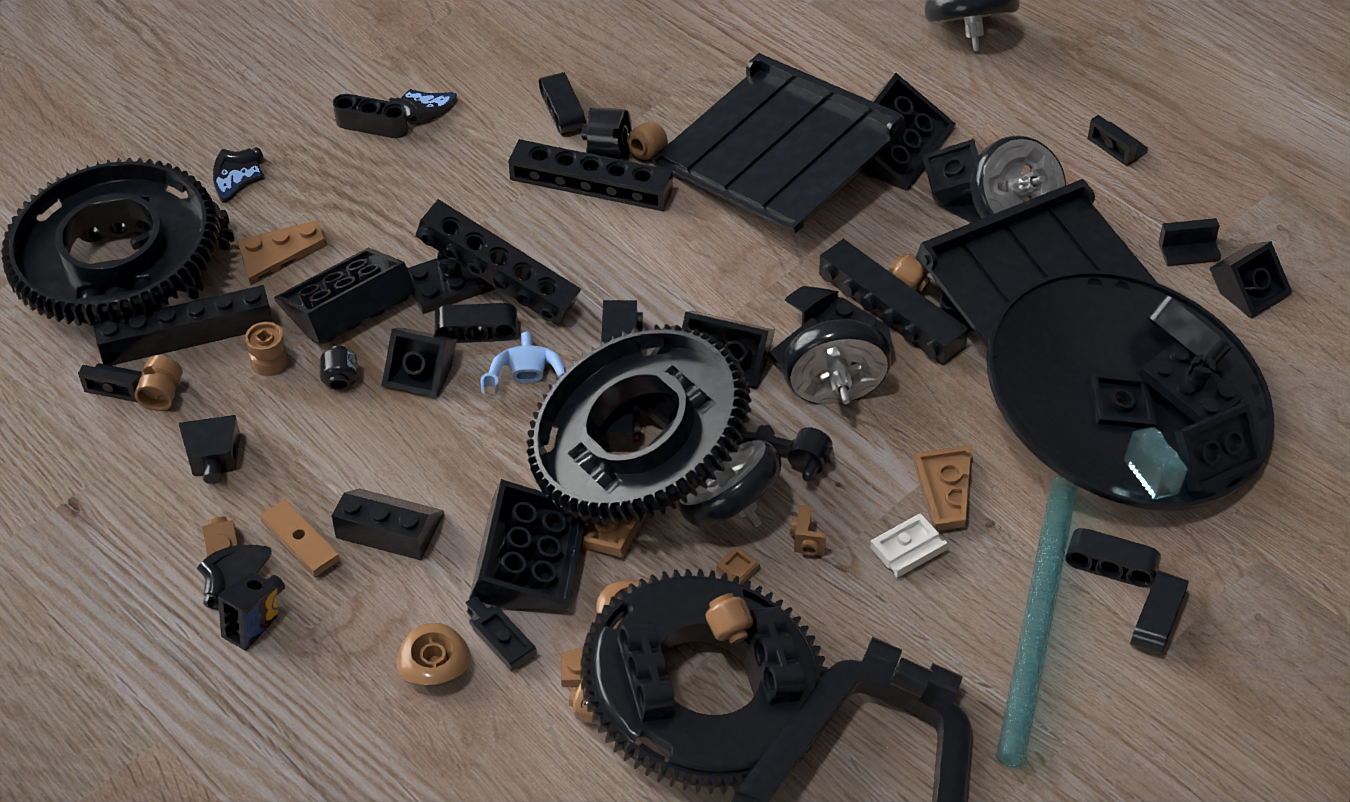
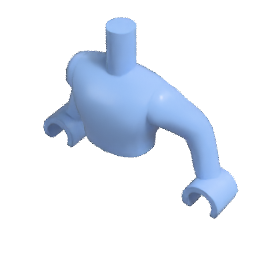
M523 332L521 334V346L506 349L493 359L489 373L481 377V392L485 394V387L493 386L495 393H498V376L503 366H510L515 381L534 383L542 379L543 371L547 364L553 366L558 376H562L565 373V365L561 357L551 349L533 346L532 333Z

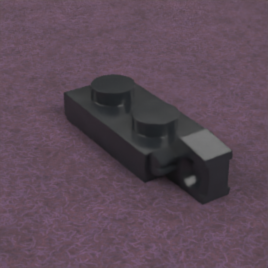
M476 595L465 602L467 605L466 612L472 618L469 620V624L474 632L510 671H513L537 654L535 645L498 606L494 607L491 605L487 608Z

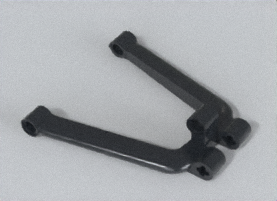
M872 637L862 661L842 660L826 671L743 781L739 790H735L731 802H769L844 701L854 693H862L884 700L913 713L933 725L937 732V749L932 802H966L972 728L968 715L954 702L963 676L934 663L928 669L903 657L899 661L902 649Z

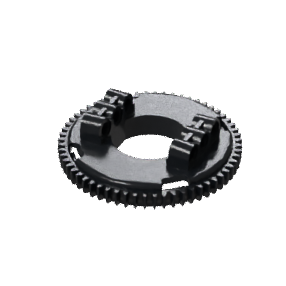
M130 157L124 162L120 158H118L117 162L112 163L108 159L105 164H100L97 161L96 166L89 167L86 165V168L82 170L76 167V172L72 174L66 172V176L61 179L56 177V182L53 184L47 182V188H39L38 195L31 194L30 202H23L24 209L18 208V216H13L12 223L7 225L8 231L4 233L5 239L2 241L1 259L6 278L13 292L16 293L19 300L22 299L25 306L29 305L32 311L37 309L40 316L44 313L47 319L55 316L57 322H60L65 317L67 324L72 323L76 319L78 326L82 323L89 326L96 323L101 325L105 320L116 322L117 318H121L123 322H126L127 316L132 315L135 318L139 313L148 315L149 311L161 309L162 302L168 305V298L178 299L177 291L187 292L186 284L195 285L193 277L201 278L200 270H207L206 262H212L211 254H216L215 246L219 245L217 238L220 237L218 231L220 230L219 218L212 198L206 188L201 185L200 181H196L194 176H189L187 171H181L177 166L172 168L170 163L163 165L161 161H157L154 164L151 159L143 162L141 158H138L135 162ZM168 186H171L181 193L187 191L188 197L181 199L166 190ZM59 199L62 206L46 220L39 221L37 216L39 214L42 215ZM149 225L153 227L151 236L144 246L127 258L89 264L78 261L70 256L71 248L78 237L86 242H96L104 236L123 238L135 231L146 233L149 231Z
M656 324L652 330L644 326L641 332L633 328L632 334L627 335L623 331L622 337L616 339V337L612 336V341L608 343L602 341L600 347L596 349L592 347V351L587 355L582 353V358L579 361L572 360V367H564L565 373L562 376L556 375V384H549L550 392L542 394L545 401L537 403L539 410L533 412L535 420L530 421L531 429L527 432L530 439L526 441L528 445L526 451L529 457L528 462L536 483L541 491L546 494L549 501L554 503L558 509L562 508L565 514L571 513L575 519L580 516L584 522L590 518L593 524H596L601 519L603 524L607 525L610 519H612L615 525H618L621 518L627 524H630L632 516H635L641 522L643 514H648L652 519L656 510H659L663 515L665 514V507L669 505L676 509V502L680 499L682 502L687 503L686 496L691 493L697 496L696 489L699 486L705 489L708 487L705 482L708 478L712 480L717 479L714 474L716 470H725L722 462L732 461L729 452H738L735 443L743 442L740 433L747 432L744 423L750 422L747 413L751 412L748 404L752 402L749 396L751 390L747 385L749 382L742 367L729 348H726L715 337H710L707 332L701 333L698 329L692 331L688 326L682 329L679 325H675L672 329L668 324H665L663 329ZM666 344H670L672 347L668 353L643 356L640 349L665 347ZM656 392L665 393L678 408L676 419L670 429L658 441L643 450L618 455L607 453L598 445L600 430L609 415L621 404L636 396ZM552 427L558 428L555 446L551 451L547 452L544 445H549Z
M676 569L673 572L672 578H669L668 574L663 571L660 580L652 574L648 583L641 578L637 587L631 583L627 592L621 589L618 598L612 596L609 605L604 604L602 612L597 613L595 622L591 623L590 630L587 633L580 661L581 689L584 691L583 700L588 702L587 712H593L592 723H599L598 733L607 732L605 743L615 741L614 753L623 750L625 752L624 761L630 758L635 760L634 769L642 765L646 768V776L654 772L658 774V782L663 777L670 779V787L676 781L683 783L684 791L688 785H694L697 793L700 792L701 787H707L711 795L715 787H719L724 795L729 786L735 792V790H739L743 781L828 670V667L823 666L825 656H818L821 647L813 645L816 638L815 635L806 636L809 629L808 625L798 626L801 617L791 618L790 615L793 609L790 607L783 610L781 608L782 599L775 603L771 601L772 592L763 596L761 594L762 586L757 587L754 591L750 589L751 581L748 580L743 586L739 584V576H736L732 582L728 581L727 573H723L721 579L716 578L714 570H711L709 577H706L702 569L698 570L697 576H692L690 569H686L685 575L681 576ZM729 593H732L734 597H741L745 600L754 620L752 628L747 631L748 638L733 645L730 644L729 640L719 641L714 637L705 616L710 608L709 603ZM620 621V623L618 624L617 628H616V629H613V627L617 624V622ZM694 641L721 646L743 662L754 697L741 709L727 714L708 715L689 710L674 700L673 686L669 674H666L663 653L678 644ZM638 737H646L668 750L670 754L668 762L664 761L665 757L653 751L642 742L640 745H637L636 739Z

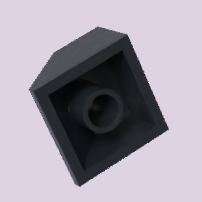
M1272 241L1249 244L1209 268L1220 294L1248 317L1256 315L1292 293Z
M393 328L391 330L381 386L435 398L438 397L452 368L457 339L408 328Z

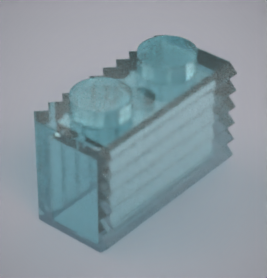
M1155 427L1133 431L1124 458L1127 466H1130V469L1133 470L1139 481L1143 483L1142 485L1146 487L1152 498L1159 499L1180 493L1179 489L1182 488L1180 485L1183 484L1182 480L1185 479L1184 476L1187 474L1188 468L1181 461L1178 453L1169 446L1162 433Z

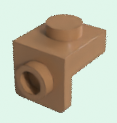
M800 505L798 517L792 516L790 534L795 535L794 552L803 553L808 556H824L827 534L810 531L812 506Z
M226 516L209 519V525L202 526L207 557L218 550L238 545L235 523L233 520L227 521Z

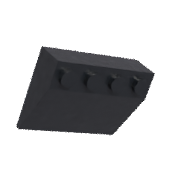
M895 73L879 90L872 101L903 114L907 132L899 140L895 139L860 172L906 191L925 167L922 155L936 151L956 123L899 74Z
M368 247L275 296L274 299L308 338L318 343H327L334 340L336 334L358 327L362 320L382 314L386 307L406 301L408 296L416 292L404 261Z
M501 479L491 501L469 599L476 595L482 603L498 606L499 608L568 609L585 522L580 516L575 519L571 513L565 514L562 508L558 509L542 491Z

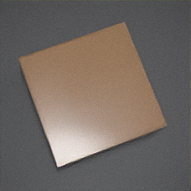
M737 546L716 564V572L720 575L727 573L729 581L732 582L736 576H739L740 585H743L760 569V562Z

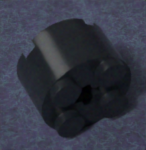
M589 108L588 125L584 124L582 127V140L587 141L586 153L627 161L630 154L627 140L628 134L632 131L629 111L618 108Z

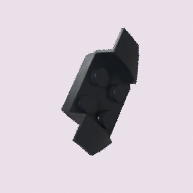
M974 139L922 155L934 200L938 201L939 206L970 223L982 219L974 206L970 189L972 170L979 157Z
M802 286L785 298L787 303L802 312L801 326L812 317L818 324L836 319L859 320L877 328L887 339L889 346L892 344L888 323L881 322L845 298L838 297L839 291Z

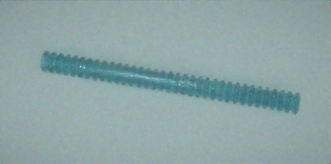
M1061 476L1054 477L1050 484L1027 598L1028 601L1019 638L1020 641L1018 642L1016 652L1017 657H1015V665L1006 702L1007 707H1005V715L999 736L1000 741L998 742V750L995 756L1000 763L1010 767L1022 766L1026 759L1025 755L1028 749L1030 729L1033 723L1035 703L1037 701L1074 509L1073 506L1078 486Z

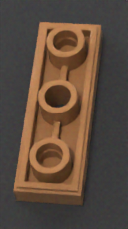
M286 499L260 514L261 522L314 577L340 561L339 554Z

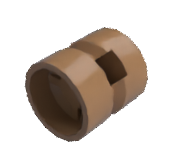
M260 322L251 326L246 332L245 340L252 369L261 376H274L281 373L288 365V355L282 329L273 322Z
M157 355L147 359L134 394L137 402L143 407L154 411H163L170 408L183 374L182 367L178 362L166 356Z

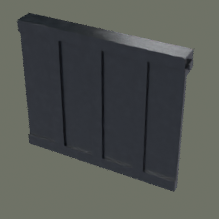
M758 53L746 66L747 76L652 158L653 165L673 170V175L796 234L804 227V223L895 139L899 140L907 131L903 114Z
M1084 179L921 242L915 257L921 266L929 271L986 347L991 330L1005 305L1018 292L1043 278L1071 271L1099 270L1129 274L1158 283L1093 205L1095 201L1094 191Z

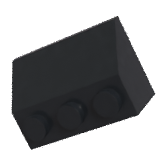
M685 311L682 329L685 326H688L692 331L698 329L701 333L707 332L710 337H715L719 342H722L738 360L749 382L747 385L758 387L769 359L768 353L771 351L775 329L702 312Z
M359 488L343 493L331 517L337 539L421 561L444 515V510Z

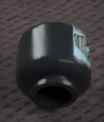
M334 346L322 353L320 357V379L327 387L332 390L342 391L348 389L356 382L358 378L357 355L344 346Z

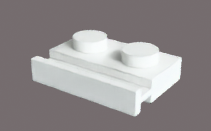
M919 513L870 541V549L888 569L891 568L893 570L894 576L898 578L947 550V542L940 539L939 533Z

